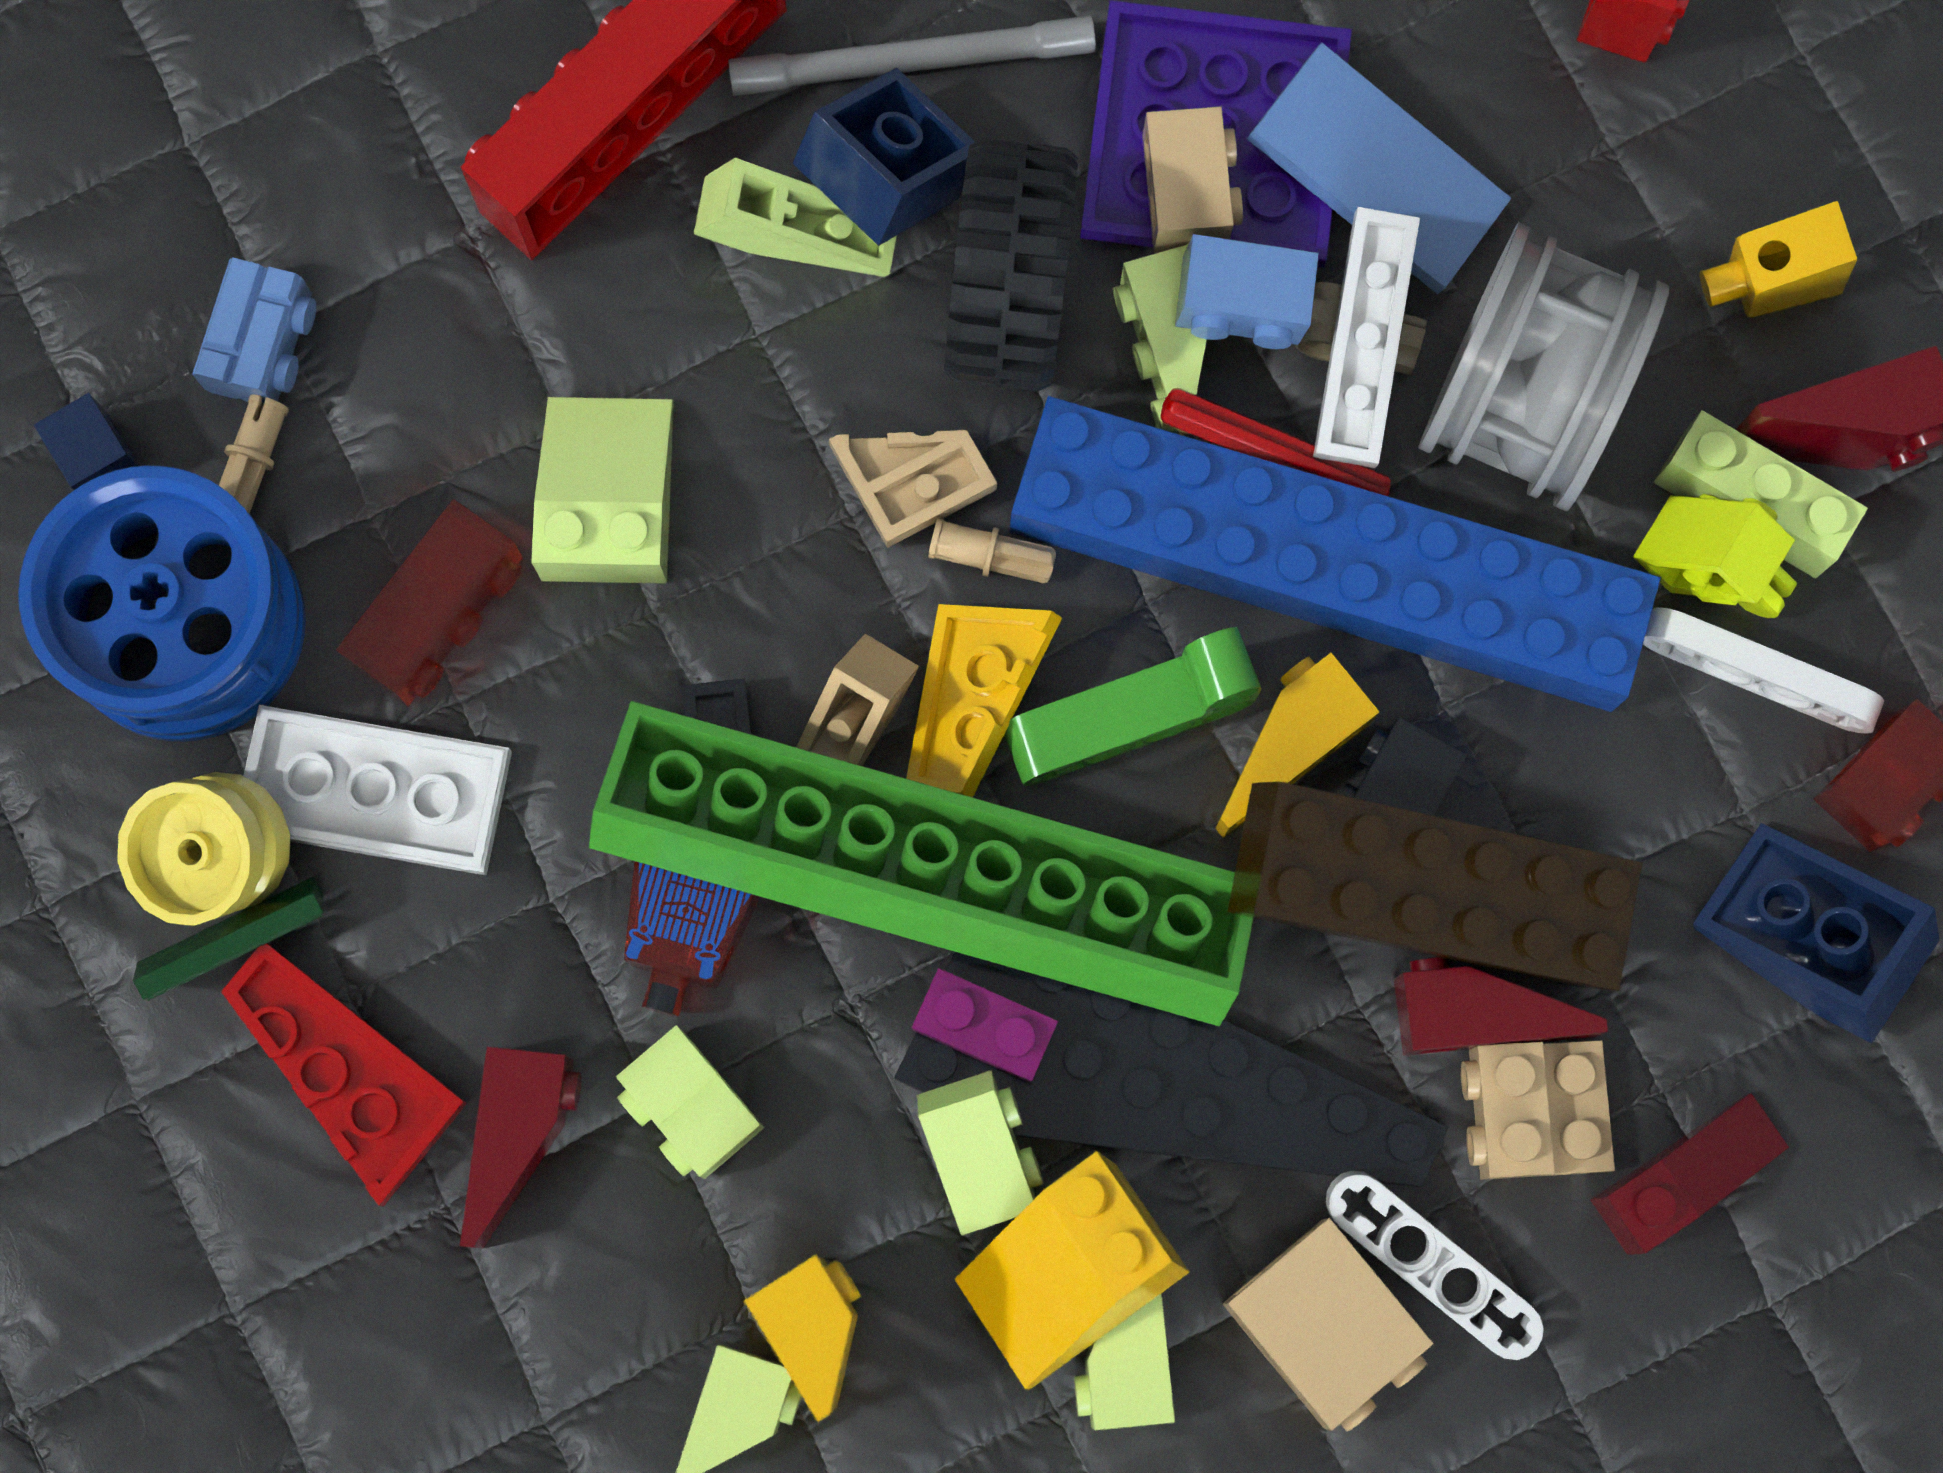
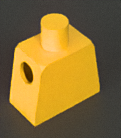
M1838 201L1737 237L1729 263L1700 271L1701 286L1708 305L1712 307L1741 298L1746 315L1748 317H1756L1842 294L1857 262V256Z

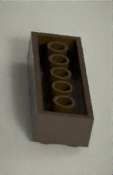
M1285 782L1252 783L1227 912L1568 985L1620 991L1642 862Z

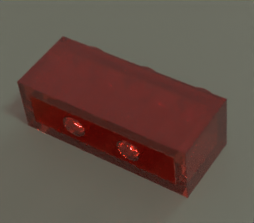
M453 499L336 651L348 664L409 707L417 695L420 698L426 697L440 681L444 673V667L441 664L456 645L460 648L467 645L479 630L483 622V617L479 614L494 595L499 598L504 596L517 581L521 573V566L518 564L523 557L515 542Z

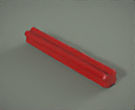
M1173 388L1163 402L1160 418L1165 424L1226 449L1389 497L1391 480L1387 475L1365 466L1314 458V444L1181 388Z

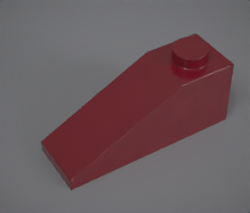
M1443 957L1409 962L1411 972H1404L1394 979L1403 1056L1470 1050L1481 1045L1544 1043L1594 1038L1608 1032L1606 1018L1469 966L1450 968L1449 959Z
M487 1047L460 1246L481 1249L485 1247L565 1126L567 1110L577 1111L582 1076L581 1072L572 1071L573 1060L568 1056Z
M1748 1093L1590 1200L1627 1255L1646 1254L1702 1216L1787 1150L1789 1146L1753 1094Z

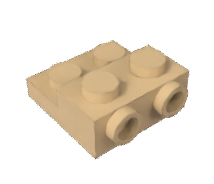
M1602 1040L1550 1044L1533 1042L1481 1045L1469 1050L1470 1061H1462L1461 1086L1464 1099L1473 1100L1476 1126H1469L1467 1128L1466 1142L1470 1165L1479 1166L1480 1180L1615 1171Z

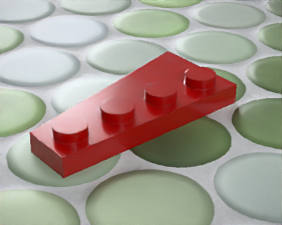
M269 943L258 947L221 991L269 1058L274 1060L291 1083V1088L305 1107L311 1110L325 1129L333 1145L364 1182L365 1188L378 1206H385L467 1104V1102Z

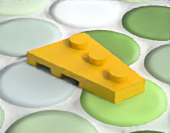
M938 604L906 779L973 798L1009 726V720L1013 718L1062 617L1049 610Z

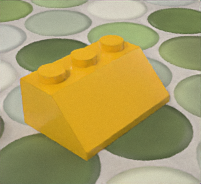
M815 1255L744 1301L817 1421H820L832 1413L838 1406L858 1314L851 1303L860 1298L861 1294L841 1262L839 1263V1261L835 1260L827 1265L823 1258Z

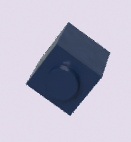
M89 392L34 424L35 429L73 490L101 475L129 467H139L110 416Z

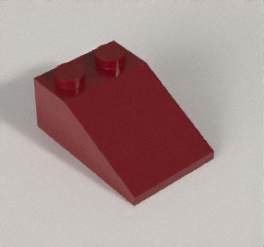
M1936 345L1758 404L1735 430L1789 461L1864 471L1886 464L1890 465L1892 472L1912 467L1929 457L1926 451L1943 444L1942 357Z

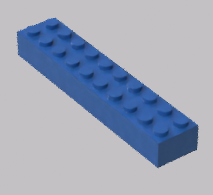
M1051 396L1047 397L1013 505L1010 521V533L1609 712H1613L1629 697L1661 577Z

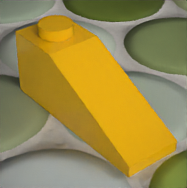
M1332 653L1316 664L1308 656L1280 678L1285 688L1281 690L1215 828L1222 838L1245 822L1252 783L1280 781L1294 784L1371 725L1379 714L1378 709Z

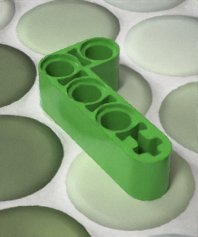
M1231 627L1213 632L1193 641L1184 648L1182 656L1017 715L1009 720V726L1004 737L1023 786H1032L1239 712L1256 701L1262 688L1238 627Z

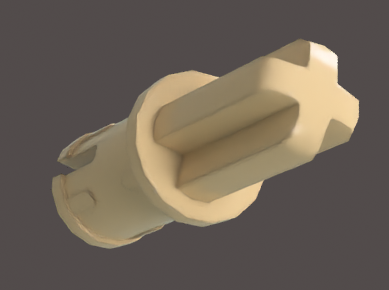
M260 395L249 396V404L234 445H227L224 450L229 459L219 486L231 494L249 514L265 470H272L275 463L270 459L284 418L289 412L288 407L271 398L266 397L265 402L262 403L263 398Z
M937 518L928 558H937L983 569L982 576L986 577L989 576L990 571L1039 583H1047L1052 575L1056 550L1049 546L999 535L1000 528L993 527L992 532Z

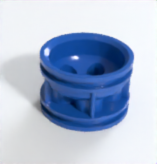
M165 466L129 467L101 475L81 485L61 500L45 517L36 530L23 560L18 591L19 609L23 628L35 655L48 672L67 689L93 705L117 724L139 735L158 740L186 742L212 738L230 732L256 717L259 705L269 706L289 681L300 657L305 636V603L297 575L290 562L274 541L259 527L253 517L231 494L209 479L195 473ZM159 533L157 545L150 554L136 560L123 558L122 552L131 545L148 536ZM213 544L231 547V563L222 575L210 580H203L192 576L189 570V562L197 550ZM101 583L109 584L113 593L110 609L100 619L87 622L88 607L96 585ZM164 588L168 592V597L158 598L160 589ZM157 599L156 609H151L147 605L148 601ZM205 614L225 616L230 620L232 631L227 645L217 653L210 655L194 652L188 635L191 623L197 617ZM137 638H147L153 641L158 653L157 664L154 670L148 676L138 681L125 680L120 668V659L125 646Z

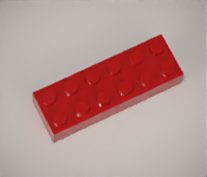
M632 0L626 7L617 6L611 10L602 20L598 28V34L581 50L575 48L569 51L557 64L554 76L537 93L530 91L522 96L512 108L509 116L510 119L493 136L491 134L482 136L468 150L465 156V163L460 168L479 212L532 261L729 68L728 59L739 58L787 11L786 0Z

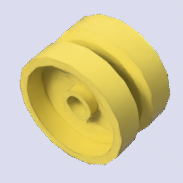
M213 772L148 790L129 808L118 833V864L126 888L144 910L167 923L195 926L260 904L279 886L289 864L290 832L281 807L263 786L240 774Z

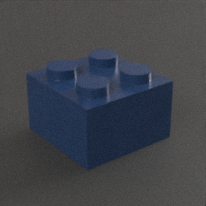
M896 67L814 111L792 164L868 237L880 246L959 199L963 191L969 145L975 141Z

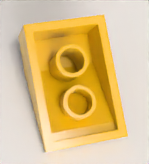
M1096 1151L1043 1190L955 1278V1281L1024 1388L1030 1390L1190 1273V1271L1118 1166Z

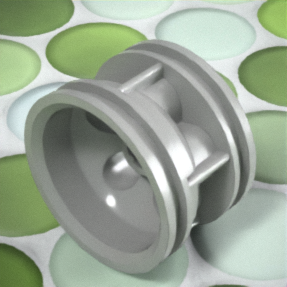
M1518 222L1500 256L1463 337L1428 419L1418 449L1431 453L1436 443L1450 449L1447 461L1457 465L1462 456L1467 455L1528 481L1527 495L1537 499L1544 489L1555 493L1553 506L1568 511L1580 495L1594 470L1629 398L1660 323L1669 294V285L1655 280L1648 290L1637 286L1639 272L1628 269L1624 275L1611 271L1556 248L1558 239L1547 235L1542 245L1527 240L1530 227Z

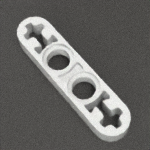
M1656 607L1652 609L1643 645L1650 650L1836 727L1856 733L1868 734L1873 732L1884 703V699L1876 692L1688 614L1668 608Z
M1352 1170L1340 1174L1332 1181L1327 1190L1326 1205L1331 1217L1346 1233L1495 1354L1504 1359L1519 1360L1528 1357L1537 1350L1543 1338V1324L1539 1314L1526 1300L1373 1176L1363 1171ZM1365 1186L1371 1188L1372 1190L1368 1194L1367 1200L1384 1217H1386L1390 1205H1394L1399 1209L1397 1213L1383 1222L1376 1240L1373 1241L1366 1236L1377 1227L1362 1213L1356 1211L1349 1218L1342 1215L1347 1208V1204L1341 1196L1347 1188L1357 1193ZM1407 1225L1420 1228L1427 1240L1424 1253L1417 1260L1411 1262L1396 1259L1390 1249V1241L1394 1232ZM1459 1267L1473 1271L1478 1281L1475 1295L1469 1301L1461 1304L1446 1300L1441 1290L1445 1275L1452 1269ZM1493 1289L1500 1291L1501 1295L1490 1302L1507 1317L1513 1319L1520 1312L1525 1314L1520 1324L1526 1333L1519 1341L1511 1336L1507 1337L1502 1343L1497 1341L1502 1331L1483 1312L1477 1324L1470 1321L1471 1317L1477 1315L1486 1307Z

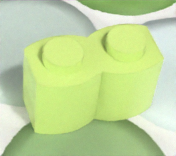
M677 1025L616 1076L626 1089L617 1097L618 1100L642 1127L650 1120L657 1125L667 1138L659 1146V1149L682 1176H686L693 1169L699 1177L706 1179L765 1128L698 1047Z

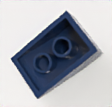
M1763 823L1757 828L1693 923L1695 930L1811 1012L1870 1043H1873L1940 941L1934 907Z

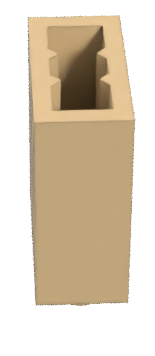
M1330 1218L1320 1220L1222 1303L1321 1426L1331 1431L1339 1424L1346 1431H1349L1361 1423L1377 1407L1371 1397L1390 1381L1396 1388H1399L1416 1376L1427 1365L1421 1354L1433 1345V1342Z

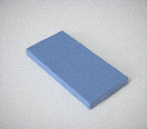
M1322 42L1246 138L1351 225L1353 224L1354 213L1357 207L1419 217L1420 222L1411 273L1436 294H1439L1447 287L1511 200L1510 196Z

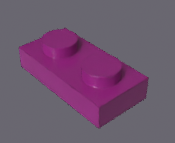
M938 968L911 1029L1031 1083L1058 1021Z

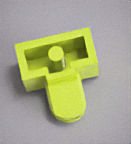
M1702 494L1699 498L1670 495L1633 556L1651 575L1661 577L1660 583L1670 593L1697 596L1703 602L1734 606L1738 603L1746 611L1765 618H1776L1785 606L1783 598L1789 597L1797 585V582L1780 566L1795 539L1776 522L1778 515L1771 507L1753 498H1744L1743 501L1720 500L1707 494Z

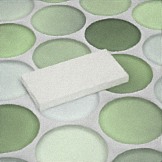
M259 705L243 776L263 786L281 807L290 832L291 842L487 876L512 751L507 747Z

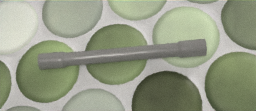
M1083 16L1041 21L1026 27L786 55L784 53L733 58L728 59L733 96L781 91L796 85L879 76L896 67L904 73L1029 57L1046 59L1095 53V35L1092 17Z

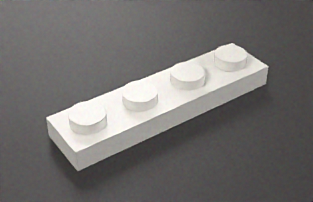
M1357 207L1354 213L1313 454L1314 458L1376 468L1379 464L1420 222L1419 217Z

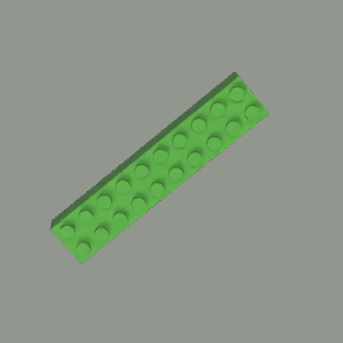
M634 701L630 702L593 810L589 848L1216 1026L1221 1025L1239 993L1254 918L1227 912L1235 872Z

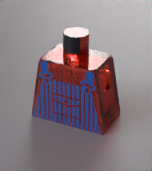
M635 861L624 960L630 966L651 972L641 1007L657 1013L679 1017L689 982L717 989L755 911L760 896Z

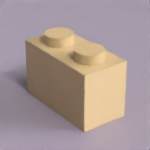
M1222 107L1147 112L1142 137L1154 253L1187 245L1193 234L1230 239L1233 226L1242 225L1243 206L1240 187L1230 188L1228 167L1236 166V137L1233 128L1224 129Z

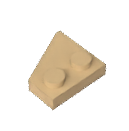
M967 430L936 431L929 436H919L913 432L887 433V438L849 439V434L836 435L829 439L834 455L887 548L936 523L937 518L943 519L997 490V482Z

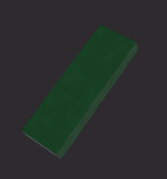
M311 877L262 901L260 904L247 908L138 961L133 976V983L143 1001L146 999L149 1001L321 917L324 896L314 877Z

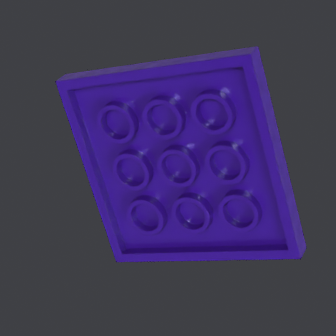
M1109 0L1080 238L1153 247L1142 137L1146 113L1222 107L1224 129L1233 128L1236 137V166L1228 167L1230 188L1240 187L1243 206L1242 225L1233 226L1230 240L1319 253L1317 267L1324 268L1328 255L1332 208L1246 138L1321 42L1348 63L1352 29Z

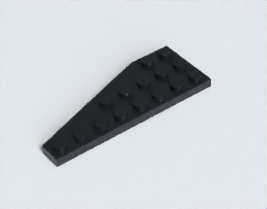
M958 952L954 953L946 972L1058 1021L1032 1082L1029 1083L917 1032L894 1077V1080L924 1093L992 1070L998 1089L1011 1087L1023 1124L1012 1128L1015 1137L1037 1138L1068 1142L1070 1144L1100 1146L1141 1153L1336 1177L1352 1170L1363 1171L1381 1183L1417 1188L1423 1186L1449 1128L1223 1020L1220 1026H1216Z

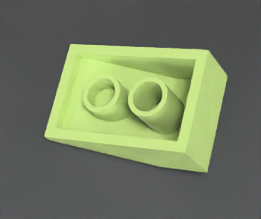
M548 397L534 499L531 562L541 581L667 583L673 431L672 399Z

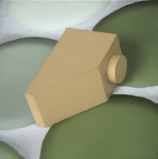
M865 633L834 667L796 748L862 766L896 714L919 666Z

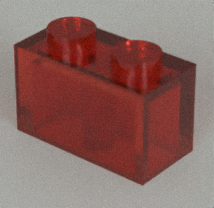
M1915 699L1898 710L1813 799L1869 852L1889 842L1895 847H1899L1923 824L1924 819L1917 814L1918 811L1932 797L1938 803L1943 801V722L1918 699Z

